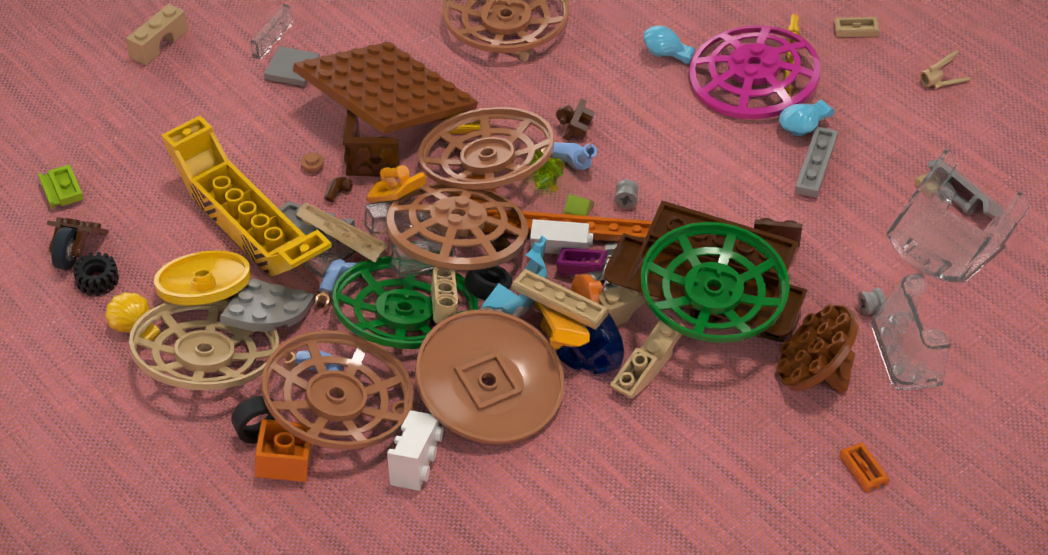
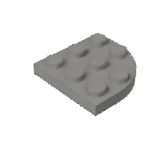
M250 279L249 283L235 294L220 315V324L261 332L274 331V327H281L287 324V327H290L306 316L315 302V294L301 289L296 290L284 287L280 284L263 282L259 279Z

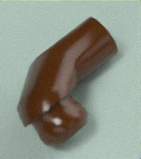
M343 176L332 179L323 198L328 202H334L338 192L343 190L350 191L352 189L353 181Z

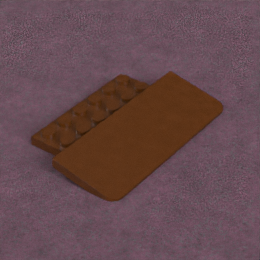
M662 200L645 239L623 233L605 268L604 278L609 283L643 293L641 288V269L644 258L651 246L667 232L692 223H725L738 226L758 235L780 255L787 272L790 269L799 242ZM702 234L687 238L693 249L702 247L723 248L726 236ZM735 240L732 251L747 258L755 267L768 260L756 248L741 240ZM679 242L671 243L663 249L654 259L653 263L667 269L673 259L684 253ZM714 255L698 256L701 263L718 262L720 256ZM729 259L728 266L737 271L739 275L748 271L741 264ZM688 260L678 266L674 273L686 278L688 272L692 269ZM773 267L761 274L765 283V297L780 298V281ZM649 271L648 289L650 296L665 300L662 291L663 278ZM754 279L744 283L743 294L758 296L757 285ZM670 282V292L673 299L685 296L683 286ZM789 284L787 304L781 316L765 332L778 336L791 334L806 298L807 289ZM714 285L708 287L712 291L720 290L719 287ZM740 303L734 311L741 318L750 312L754 305ZM691 304L685 306L695 309ZM762 306L757 315L745 324L752 328L764 324L772 317L777 307ZM724 314L714 315L728 320Z

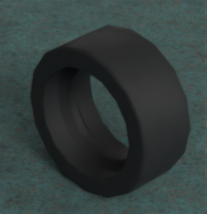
M497 265L485 269L468 270L464 284L471 294L486 301L498 284L509 290L512 278L505 269Z
M263 396L251 397L243 401L232 413L231 422L239 439L245 443H258L261 422L254 425H246L251 419L258 415L268 414L264 419L275 420L266 407Z

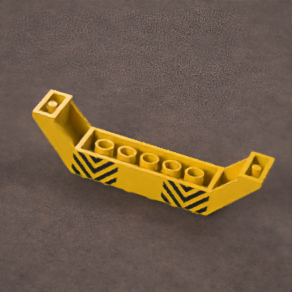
M201 115L161 135L192 199L269 277L289 271L332 247L331 242L318 229L305 235L228 160L213 132V127Z

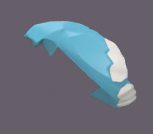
M542 235L539 243L535 242L532 250L525 254L531 258L525 269L547 279V269L542 259L547 239ZM498 284L483 303L480 310L499 311L519 318L533 306L535 300L522 294L517 296L501 284Z

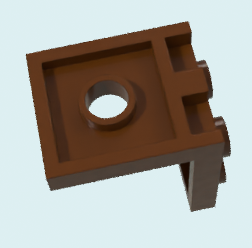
M347 109L343 146H345L344 161L347 165L346 176H380V171L383 168H396L400 166L398 137H360L358 116ZM373 155H379L381 158L376 159V158H373L372 156H373Z

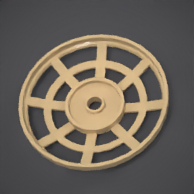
M223 299L202 305H177L167 302L149 310L137 320L130 332L129 349L135 364L147 375L162 383L191 390H220L240 386L263 375L266 362L249 374L243 375V373L253 365L255 360L270 357L274 350L279 347V336L275 327L274 331H264L270 340L271 350L256 352V345L250 337L256 331L241 330L240 328L220 324V321H217L219 311H224L231 300ZM188 310H209L207 320H194L179 324L171 314ZM159 319H162L169 327L160 333L154 342L140 337L148 326ZM192 328H205V330H198L189 333H186L184 331ZM215 329L227 331L234 334V336L229 338L222 333L215 332ZM174 334L177 336L178 340L175 343V347L162 345L170 336ZM243 341L248 347L249 353H234V346ZM137 344L152 350L153 360L157 366H148L138 356ZM160 352L174 355L176 362L164 364L160 357ZM232 361H246L236 371L228 367ZM184 368L194 372V375L189 377L174 370ZM217 371L225 375L215 378H203L204 374Z

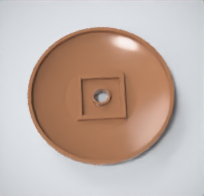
M471 310L446 318L427 334L416 359V383L424 404L442 425L469 440L487 444H509L527 439L541 431L552 420L562 401L564 373L555 349L535 327L507 313L493 310ZM482 378L491 379L494 385H485L482 382Z

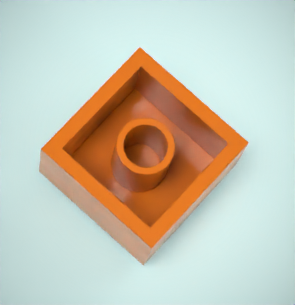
M262 419L255 454V477L306 482L312 443L294 436L276 420ZM290 422L306 433L310 430L299 422Z

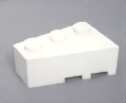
M410 410L401 426L402 435L396 436L394 439V443L397 444L395 450L389 449L387 452L390 485L420 491L423 481L427 482L429 478L430 461L434 462L436 458L437 441L441 442L444 427L440 426V422L432 414Z

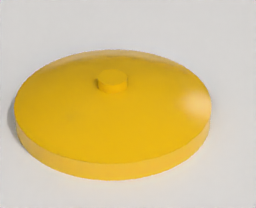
M202 251L188 254L167 263L156 273L154 277L156 293L162 300L177 305H202L217 302L233 296L249 283L251 279L250 265L246 258L229 251Z

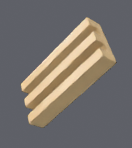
M877 17L834 18L836 37H879L880 30Z

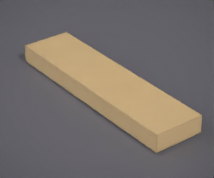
M524 269L512 283V290L595 330L609 313V308L527 269Z

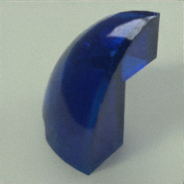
M609 313L596 330L586 326L590 333V341L578 347L563 345L560 349L556 350L559 359L571 368L593 371V374H604L614 371L620 367L624 358L622 337Z

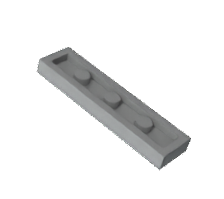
M816 127L795 186V193L818 197L838 138V131Z

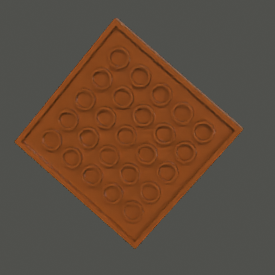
M391 42L368 45L359 49L354 48L350 51L337 52L327 56L323 55L314 59H305L304 61L294 63L292 70L382 134L476 110L478 101L473 99L470 94L461 91L455 87V84L446 81L437 72L431 71L422 62L416 61L408 53L395 47V44Z

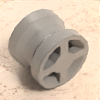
M625 179L617 183L616 205L624 209L636 206L639 190L636 182Z
M874 288L869 293L866 291L859 292L858 303L864 315H870L873 311H885L886 300L880 288Z

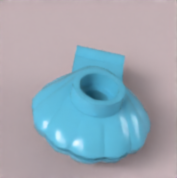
M658 25L651 26L644 32L643 40L651 54L658 57L673 56L684 64L690 63L695 49L683 44L672 29Z
M819 100L813 105L794 104L781 112L779 123L784 130L791 132V134L804 136L814 131L820 120L832 117L835 111L823 100Z

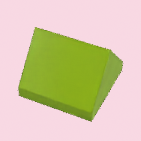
M568 194L564 214L588 216L594 202Z

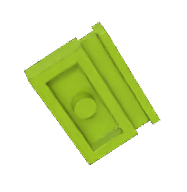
M70 164L49 170L48 174H38L51 209H55L54 206L61 204V206L84 200Z

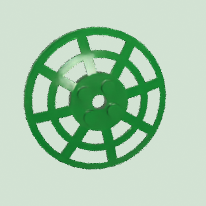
M719 222L692 223L667 232L651 246L644 258L641 269L643 296L657 318L669 328L682 335L706 342H737L764 332L781 316L787 304L790 289L786 266L780 255L769 243L746 229ZM715 234L726 236L723 248L702 247L693 249L687 237ZM735 240H741L756 248L768 260L755 267L747 258L732 251ZM679 242L684 253L673 259L667 269L653 263L654 259L663 249L671 243ZM714 255L720 256L718 262L701 263L698 256ZM729 259L741 264L748 271L739 275L737 271L728 266ZM688 260L692 269L688 272L686 278L675 274L674 271L678 266ZM773 267L780 281V298L765 297V283L761 274ZM649 271L663 278L662 291L666 301L653 302L648 289ZM754 279L757 285L758 296L743 294L744 283ZM670 282L683 286L685 296L673 299L670 292ZM714 285L719 287L720 290L712 291L708 287ZM740 303L754 305L750 312L741 318L734 311ZM691 304L700 311L698 319L687 315L679 307ZM762 306L777 307L772 317L764 324L754 329L745 324L757 315ZM672 309L681 319L695 325L694 329L690 330L677 324L661 311ZM710 314H724L730 322L708 323ZM734 327L741 332L732 335H710L703 333L705 328L723 330Z
M409 256L380 257L376 263L372 260L360 262L346 270L336 281L332 295L334 313L347 329L365 340L392 348L420 349L425 337L432 330L428 325L434 318L432 296L427 297L413 290V288H418L431 293V285L415 280L416 270L433 274V269L436 266L428 265ZM382 269H407L405 279H387L378 282L370 273ZM455 271L456 287L466 297L470 310L466 311L478 310V298L466 289L464 284L465 278ZM360 276L368 285L358 293L355 299L342 294L345 287ZM392 286H404L403 289H394L387 292L383 289ZM373 292L378 296L376 305L363 302ZM339 301L354 307V314L359 323H352L342 313ZM361 310L375 313L377 320L367 322ZM385 326L396 330L395 335H391L376 328ZM419 330L422 333L426 334L422 336L405 337V333Z

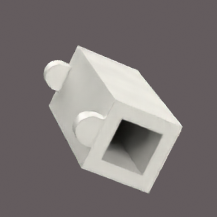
M533 219L530 236L531 250L535 242L539 243L542 235L547 239L544 253L560 254L562 248L588 249L593 247L594 234L589 233L588 223Z

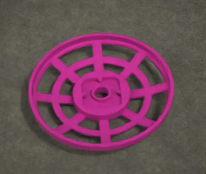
M761 25L733 28L710 38L696 51L689 69L691 87L702 103L718 113L740 119L771 118L779 116L785 108L791 105L803 104L815 92L821 74L819 57L810 43L791 31ZM769 33L790 38L796 41V43H789L788 41L780 37L770 35ZM747 38H757L756 43L743 45L739 42V40ZM766 39H770L783 46L772 48L765 45ZM720 40L725 41L714 50L711 56L700 57L713 44ZM728 45L735 48L730 55H719ZM806 48L813 57L814 70L801 66L797 49ZM790 51L794 64L781 61L780 54ZM709 63V73L713 80L702 88L696 76V65ZM715 63H728V71L718 75ZM781 69L791 71L789 76L782 82L776 79ZM798 74L810 77V82L800 93L792 98L788 95L785 88L794 82ZM733 78L737 82L742 83L743 87L738 88L725 81ZM766 83L771 85L769 88L751 90L752 85ZM719 86L729 93L739 95L738 106L723 103L713 98L709 93ZM777 93L782 100V103L768 107L747 108L749 97H761Z

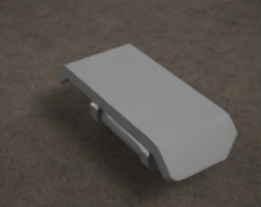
M942 160L928 161V168L948 173L940 181L936 189L962 208L966 215H971L979 203L983 201L984 214L991 218L1000 219L1003 215L1002 206L957 168ZM955 179L974 194L969 202L950 187Z

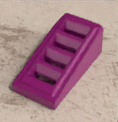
M562 248L556 262L558 275L569 276L602 271L608 257V251Z

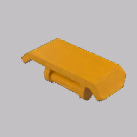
M400 165L396 168H383L380 171L382 180L369 190L366 199L371 203L398 200L426 185V175L420 172L410 177V172L405 165ZM394 177L400 179V182L397 183Z
M534 301L533 308L541 310L544 315L540 327L546 333L550 345L554 349H560L563 345L578 347L590 341V333L583 323Z

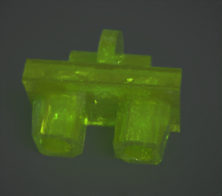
M541 150L535 152V156L529 166L543 156ZM549 158L541 168L531 174L538 173V175L534 176V182L539 190L547 187L552 192L559 190L556 181L558 177L563 175L565 164L562 159Z

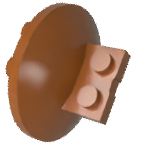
M832 304L826 305L816 314H808L804 318L803 324L796 330L790 340L781 346L780 351L782 354L776 366L780 381L794 391L811 388L823 380L840 394L847 391L855 353L851 348L856 340L859 328L857 315L847 306H833Z

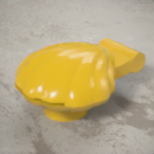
M124 292L111 299V302L106 307L105 318L111 328L119 332L130 333L137 320L150 310L147 299L138 293ZM152 323L144 330L140 337L153 341L162 332Z

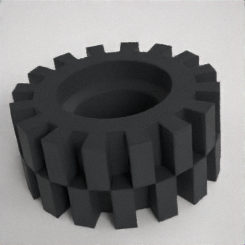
M93 252L88 253L89 257L83 255L81 257L82 261L77 260L76 265L73 267L78 290L80 289L83 294L87 292L89 296L93 292L95 296H100L99 292L107 294V289L112 291L114 285L117 286L119 280L114 258L112 256L109 257L107 253H104L102 256L101 252H97L95 256H93ZM94 272H103L97 276H89Z

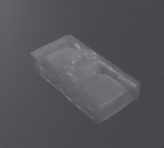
M334 238L330 241L332 244L331 248L309 259L304 264L306 268L322 278L334 260L342 259L345 261L355 253V250Z

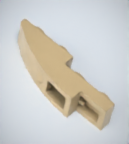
M660 320L641 348L636 347L610 384V388L632 399L664 367L673 355L672 349L682 334L669 328Z

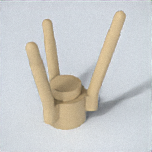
M955 50L938 63L921 71L920 79L923 85L926 87L933 86L937 89L941 86L970 81V77L941 81L943 72L940 68L952 61L954 56L958 54V51Z

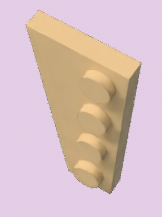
M307 202L299 208L297 216L301 217L304 223L316 226L324 233L334 237L375 263L386 253L389 244Z

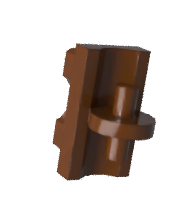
M581 98L574 111L569 105L558 108L556 117L560 124H568L563 139L569 141L571 135L583 140L589 124L595 114L594 111L585 108L586 100Z

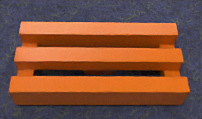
M863 442L840 450L841 459L866 493L870 492L873 487L875 489L880 488V484L884 486L889 484L890 478ZM856 451H859V452H860V454L863 456V458L866 460V462L869 464V466L871 467V469L874 471V473L877 475L878 478H875V477H874V475L872 474V472L869 470L868 465L866 464V462L861 459V457L858 455V453H857Z

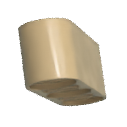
M434 267L431 296L433 318L436 324L457 313L455 271L452 269Z

